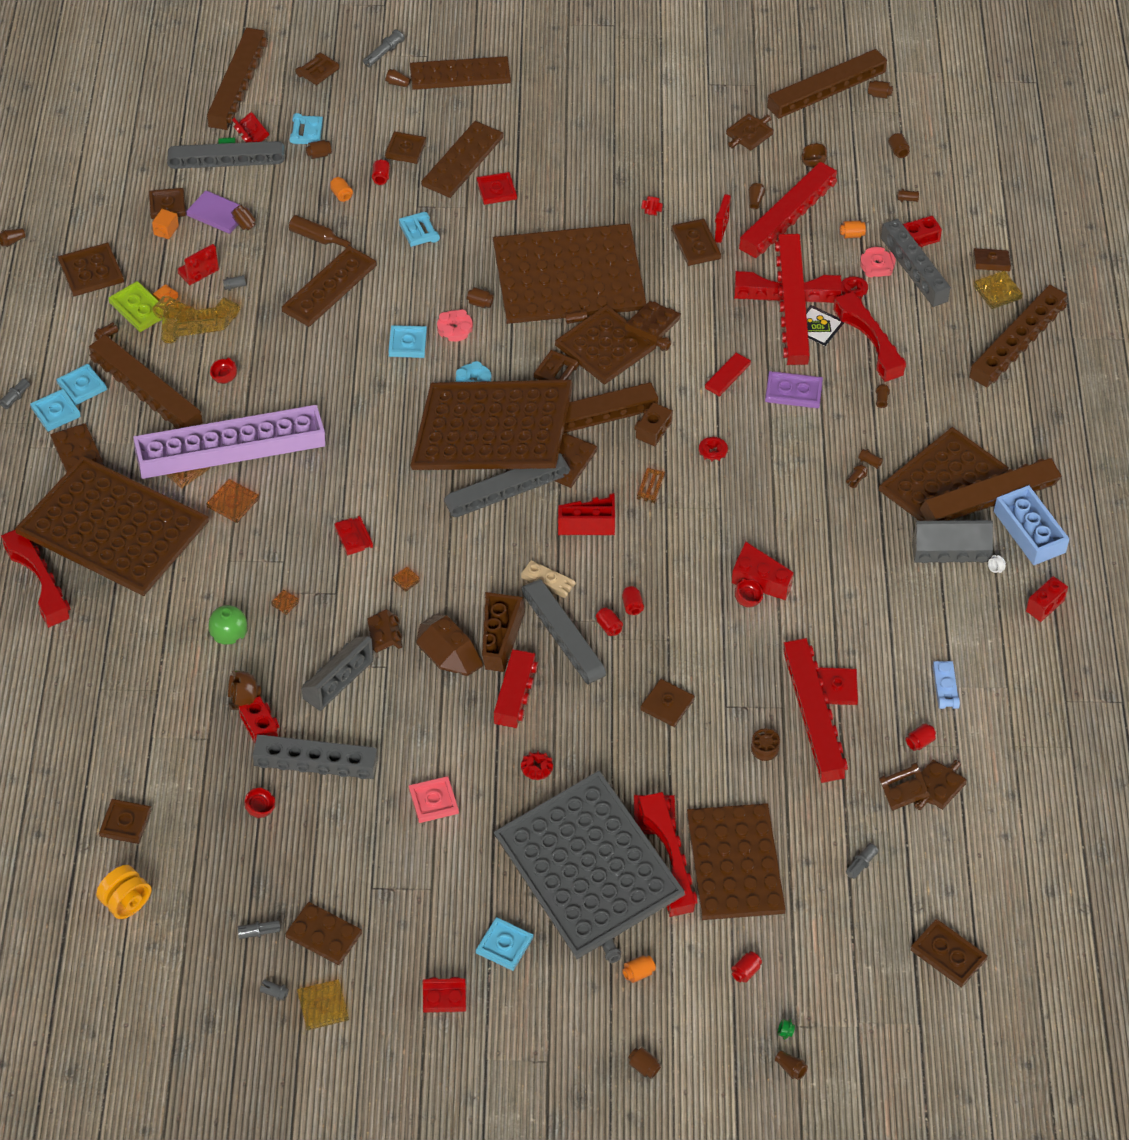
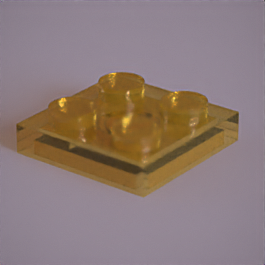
M1006 271L974 282V287L991 309L1020 300L1023 296V293Z
M339 979L297 989L307 1031L349 1020Z

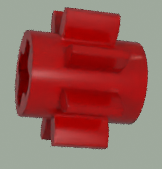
M647 196V200H642L641 208L645 209L644 214L657 216V212H662L663 204L659 203L660 198Z

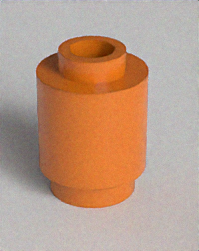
M336 177L330 182V188L339 201L344 202L352 197L353 190L345 179Z
M860 220L843 221V225H840V235H843L844 239L865 236V222Z
M642 955L626 962L622 972L627 981L630 980L632 983H635L652 975V972L656 970V966L651 956Z

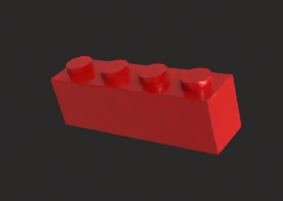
M512 649L494 710V724L517 728L519 721H523L525 713L523 706L527 705L529 700L527 692L528 689L533 687L534 678H532L533 673L536 674L538 669V662H535V653Z

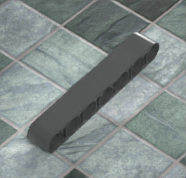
M278 141L171 146L167 151V164L173 169L281 164L285 159L284 144Z
M559 453L556 468L513 469L452 492L444 498V502L452 517H460L565 477L563 474L567 475L570 472V468L562 454Z
M537 579L522 586V593L585 683L590 684L605 677L606 671L603 664L541 579Z

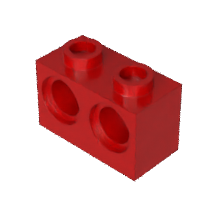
M933 215L903 224L920 247L940 242L942 228Z
M1052 576L1029 597L1026 612L1042 622L1065 601L1068 586Z
M260 696L250 705L238 706L239 716L254 743L256 742L257 735L278 737V721L275 717H271L268 703H263Z

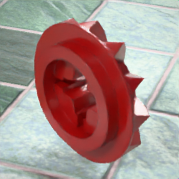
M847 277L841 282L842 295L854 291L857 297L862 299L863 295H867L868 284L860 277Z
M708 437L700 442L698 450L699 454L704 457V460L710 459L711 462L713 460L720 461L721 458L726 457L728 445L721 438ZM717 447L716 451L710 452V449L713 450L714 448Z
M539 750L536 753L529 752L527 756H523L521 770L530 779H544L553 770L552 758H549L547 753H540ZM534 761L540 763V769L534 765Z

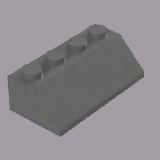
M993 520L916 521L912 542L914 563L988 562L993 551Z
M369 636L357 637L350 643H346L337 655L332 656L324 667L319 668L316 674L303 684V700L319 711H322L373 662L372 639Z

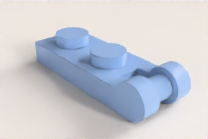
M933 661L932 667L938 708L952 707L953 709H959L960 700L957 692L953 661Z

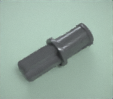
M23 378L14 388L8 390L9 392L0 400V405L4 409H9L17 399H21V394L30 386V383Z
M869 843L860 855L855 856L854 862L846 870L849 878L855 879L864 868L869 867V862L879 852L875 845Z
M278 920L264 923L256 921L253 924L238 926L239 939L256 936L261 938V935L281 931Z

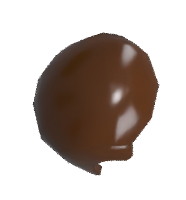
M819 143L805 146L803 154H801L803 164L814 168L819 162L825 163L827 160L826 147Z

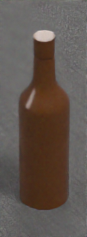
M294 215L289 222V231L321 244L335 243L346 248L351 245V242L337 237L332 229L298 215Z

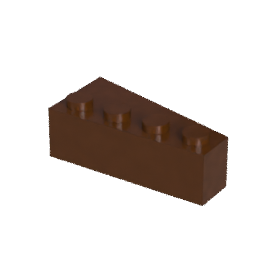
M485 592L486 602L482 650L485 670L505 672L525 614L523 597Z

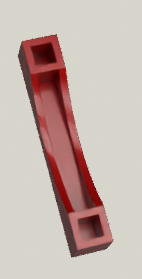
M735 271L734 299L782 301V297H778V286H781V283L763 278L754 272ZM822 275L817 279L804 282L805 302L834 303L835 298L841 296V275Z
M854 291L836 297L833 308L836 315L842 322L859 329L874 345L878 359L876 371L884 382L904 376L905 359L899 355L896 347L888 340L887 334L883 333L880 329L878 322L872 318L870 311L862 304V300L857 297Z
M16 530L1 535L4 549L11 561L29 568L40 580L41 595L38 600V606L47 627L49 628L70 619L68 613L71 610L67 600L62 599V591L59 586L56 587L54 585L56 583L54 576L51 572H47V564L44 559L41 560L39 558L41 556L37 546L33 547V541L17 534Z
M663 792L640 796L638 809L642 823L651 829L665 846L670 859L671 873L685 892L683 897L666 906L669 917L694 912L695 904L698 903L697 896L690 887L692 885L691 875L686 873L685 870L687 865L685 855L680 853L681 841L679 835L676 836L674 829H676L675 820L669 815V800L665 799Z

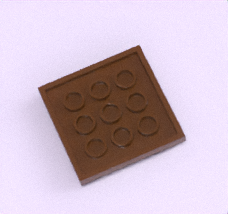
M607 305L555 340L556 347L570 358L577 360L581 367L604 385L656 349L654 341L625 330V325L628 321Z

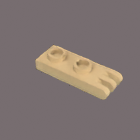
M532 560L521 573V578L529 582L541 579L550 592L566 598L572 587L576 584L574 580Z

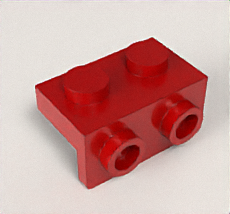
M252 111L239 122L235 117L232 119L236 124L233 127L239 134L243 133L241 137L246 143L262 142L270 135Z

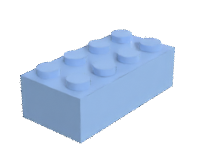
M1029 485L997 497L994 513L1033 566L1066 553L1069 537Z

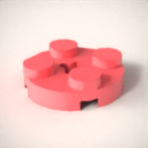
M871 247L861 255L860 266L867 277L890 276L895 268L896 259L894 254L886 252L885 248Z
M463 309L443 312L439 315L437 331L442 338L444 336L449 341H462L473 330L472 319Z

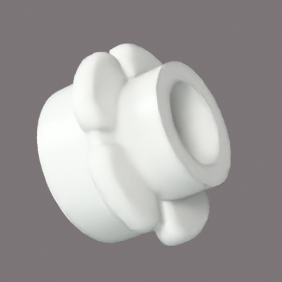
M993 555L988 561V567L993 573H1001L1005 570L1006 563L1001 556Z

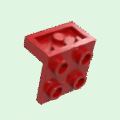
M211 244L185 258V265L177 268L178 274L189 286L219 270L216 246Z

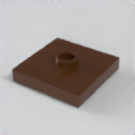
M394 131L386 149L385 158L418 164L426 144V137Z
M183 188L149 191L151 219H155L161 209L177 213L178 217L186 216Z
M974 248L975 269L1008 272L1011 270L1009 250Z
M660 679L642 703L640 710L675 728L695 700V696Z
M111 799L99 831V836L140 844L152 811L151 806Z

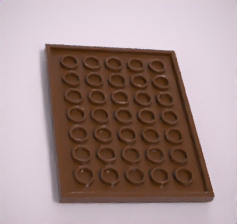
M630 223L493 237V247L507 324L565 318V313L578 312L580 309L586 310L587 316H590L606 305L616 313L639 311L647 304Z
M572 380L430 383L410 464L411 469L556 468L573 387Z
M82 456L20 522L15 530L17 534L145 596L209 522V516Z

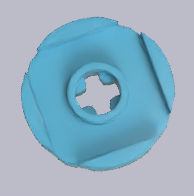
M478 361L464 365L456 371V382L492 381L490 370Z

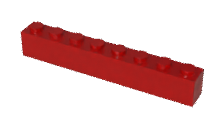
M819 162L740 237L739 249L754 258L764 254L767 248L775 243L779 234H785L787 229L794 225L801 215L803 216L811 206H814L817 200L826 194L828 189L835 186L837 170Z
M779 234L778 241H775V252H778L776 267H779L780 270L777 271V282L781 283V286H778V297H782V301L779 302V311L783 312V317L780 318V325L784 327V332H782V343H785L783 358H786L787 365H808L810 353L800 234Z
M807 638L784 642V657L820 781L825 783L845 779V770H848L846 758L842 759L841 756L843 748L841 742H837L836 739L838 731L836 725H832L831 722L833 714L832 710L828 709L826 705L828 704L827 694L822 692L824 687L822 677L817 675L819 668L817 661H813L812 658L814 656L813 647L808 644Z

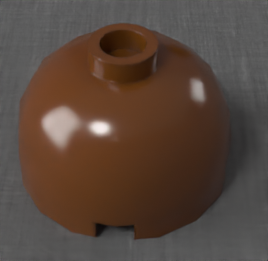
M232 670L234 676L230 675L228 682V697L232 698V703H228L230 710H239L238 706L250 705L261 695V686L257 685L255 677L249 672Z

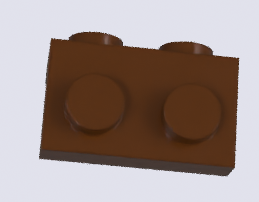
M385 609L367 618L370 638L372 639V650L378 653L392 645L398 649L402 648L401 640L403 638L399 631L400 621L396 614Z

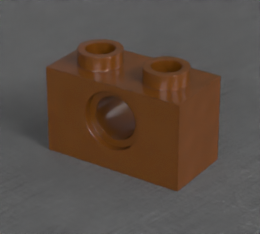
M653 402L650 408H646L643 418L635 424L636 439L655 447L672 423L673 410Z

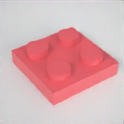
M448 776L409 785V792L419 823L459 814Z

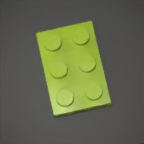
M138 281L108 297L109 303L139 332L169 316V311Z

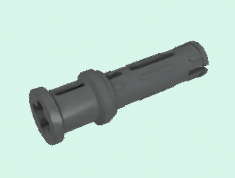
M397 29L393 30L389 37L383 39L379 47L363 59V63L370 68L388 51H393L398 43H402L405 40L403 34Z

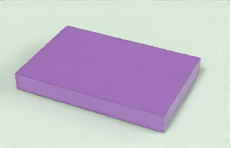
M205 190L186 213L191 218L230 234L238 226L232 218L231 212L239 204Z
M769 371L765 402L819 408L823 377Z

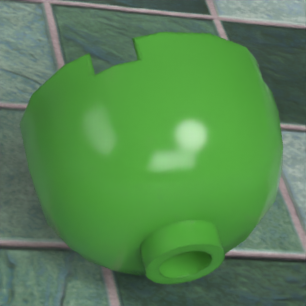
M223 605L212 612L209 618L208 629L210 635L217 643L224 645L234 644L236 640L240 638L242 640L248 631V624L244 613L239 608L232 605Z

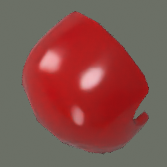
M229 357L215 361L210 367L212 379L220 384L231 382L237 375L235 361L233 362Z
M743 579L736 585L735 598L743 607L751 608L757 606L762 601L763 590L756 581Z
M262 787L253 788L245 796V809L249 815L255 818H265L275 808V797Z

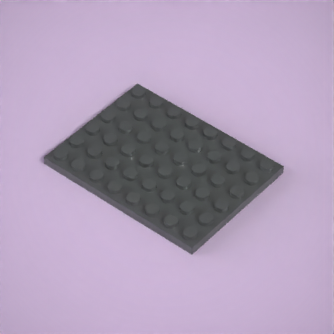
M600 771L595 772L494 831L496 839L576 960L685 895L678 881Z

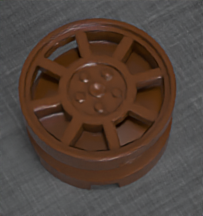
M771 729L757 730L752 736L751 752L754 757L762 761L774 759L779 752V735Z

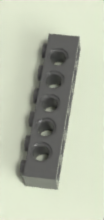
M895 219L883 223L882 241L894 254L897 261L932 307L948 302L951 287L900 220Z
M257 735L253 750L254 766L261 768L269 767L280 770H296L303 773L314 772L322 775L332 774L341 777L350 776L360 779H374L378 754L377 748Z

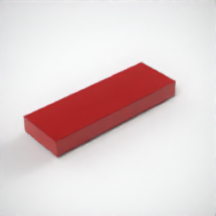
M736 352L705 384V389L720 397L751 365V360Z

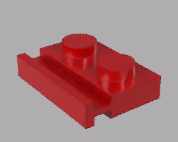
M360 515L355 519L349 518L334 523V528L347 556L364 551L368 547L373 548V542Z

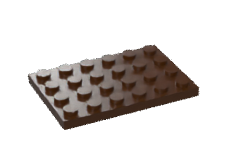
M951 427L879 486L878 491L917 520L926 521L920 511V507L927 497L932 495L934 497L939 496L946 490L954 491L961 485L969 486L977 480H986L994 474L1001 475L1009 467L958 430Z
M768 803L687 809L686 814L702 920L785 914L786 909Z

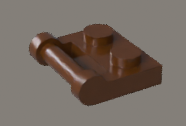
M319 52L308 63L296 68L295 72L299 77H304L313 84L318 85L339 70V64Z
M550 350L534 372V378L537 380H567L572 372L577 370L579 363L575 359ZM564 365L568 366L559 379L555 378Z
M917 762L911 764V767L879 778L892 811L930 796ZM915 774L916 778L890 788L889 784Z

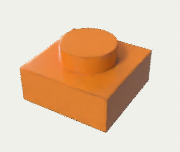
M165 284L154 292L153 296L163 306L167 307L178 298V292Z

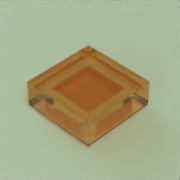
M406 567L393 576V581L406 592L420 582V577Z
M286 590L281 591L271 601L273 607L286 615L299 603V599Z

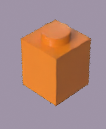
M161 209L152 222L154 235L170 239L179 227L177 213Z

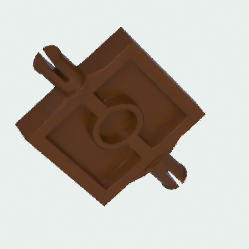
M748 113L726 129V135L733 139L728 143L729 147L733 149L736 145L741 144L752 151L773 135L774 129L766 124L771 121V116L767 114L762 119H759Z
M933 759L921 773L930 796L918 800L914 804L916 809L922 810L929 803L943 810L958 794L967 781L966 778L956 773L958 768L961 767L959 761L954 760L947 767Z

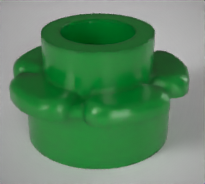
M782 1019L780 1021L777 1035L783 1037L784 1040L793 1036L795 1025L792 1024L791 1019Z

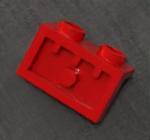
M431 977L422 980L423 1013L466 1012L465 978L451 977L449 979H439Z

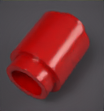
M376 160L373 163L372 179L377 185H384L389 179L390 164L387 161Z
M634 586L626 587L622 592L625 611L629 615H638L644 610L641 593Z
M605 607L597 612L595 616L597 623L608 636H616L622 631L623 623L611 609Z
M924 723L908 734L906 743L913 751L921 750L935 741L936 731L933 726Z
M753 951L745 953L731 967L733 978L738 982L747 983L760 969L762 964L761 958Z

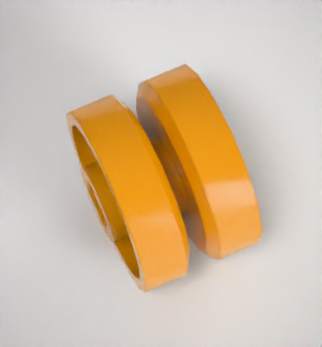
M122 865L108 873L97 888L96 896L104 906L108 907V910L114 917L126 919L134 915L145 905L152 890L147 881L140 877L139 873L132 866Z

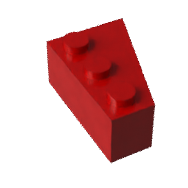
M615 493L609 494L608 498L599 499L595 497L592 498V501L585 503L577 501L558 505V535H615Z
M745 541L733 568L732 584L737 585L743 579L754 580L760 584L764 594L786 600L792 588L794 572Z

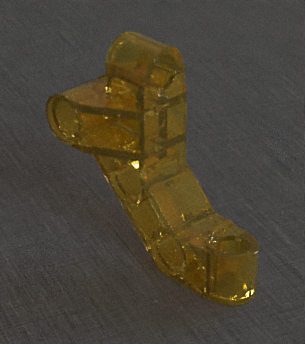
M164 295L154 305L152 311L155 316L162 319V341L171 344L180 336L226 329L238 315L240 305L223 297L215 308L196 310Z

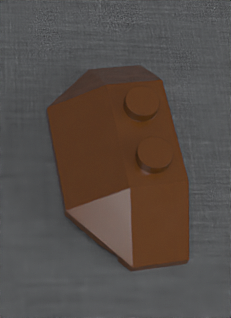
M435 614L420 624L416 644L439 669L469 676L483 667V663L471 640L447 615Z

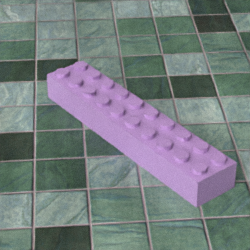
M317 405L133 436L141 479L324 447L325 431Z

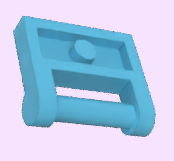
M299 113L293 115V130L289 139L291 143L308 144L309 142L321 140L323 117L302 116ZM300 124H305L303 136H299Z
M427 212L399 219V225L411 247L430 241L434 243L440 239L438 232L434 230L429 220L430 217ZM419 222L424 224L428 233H424Z

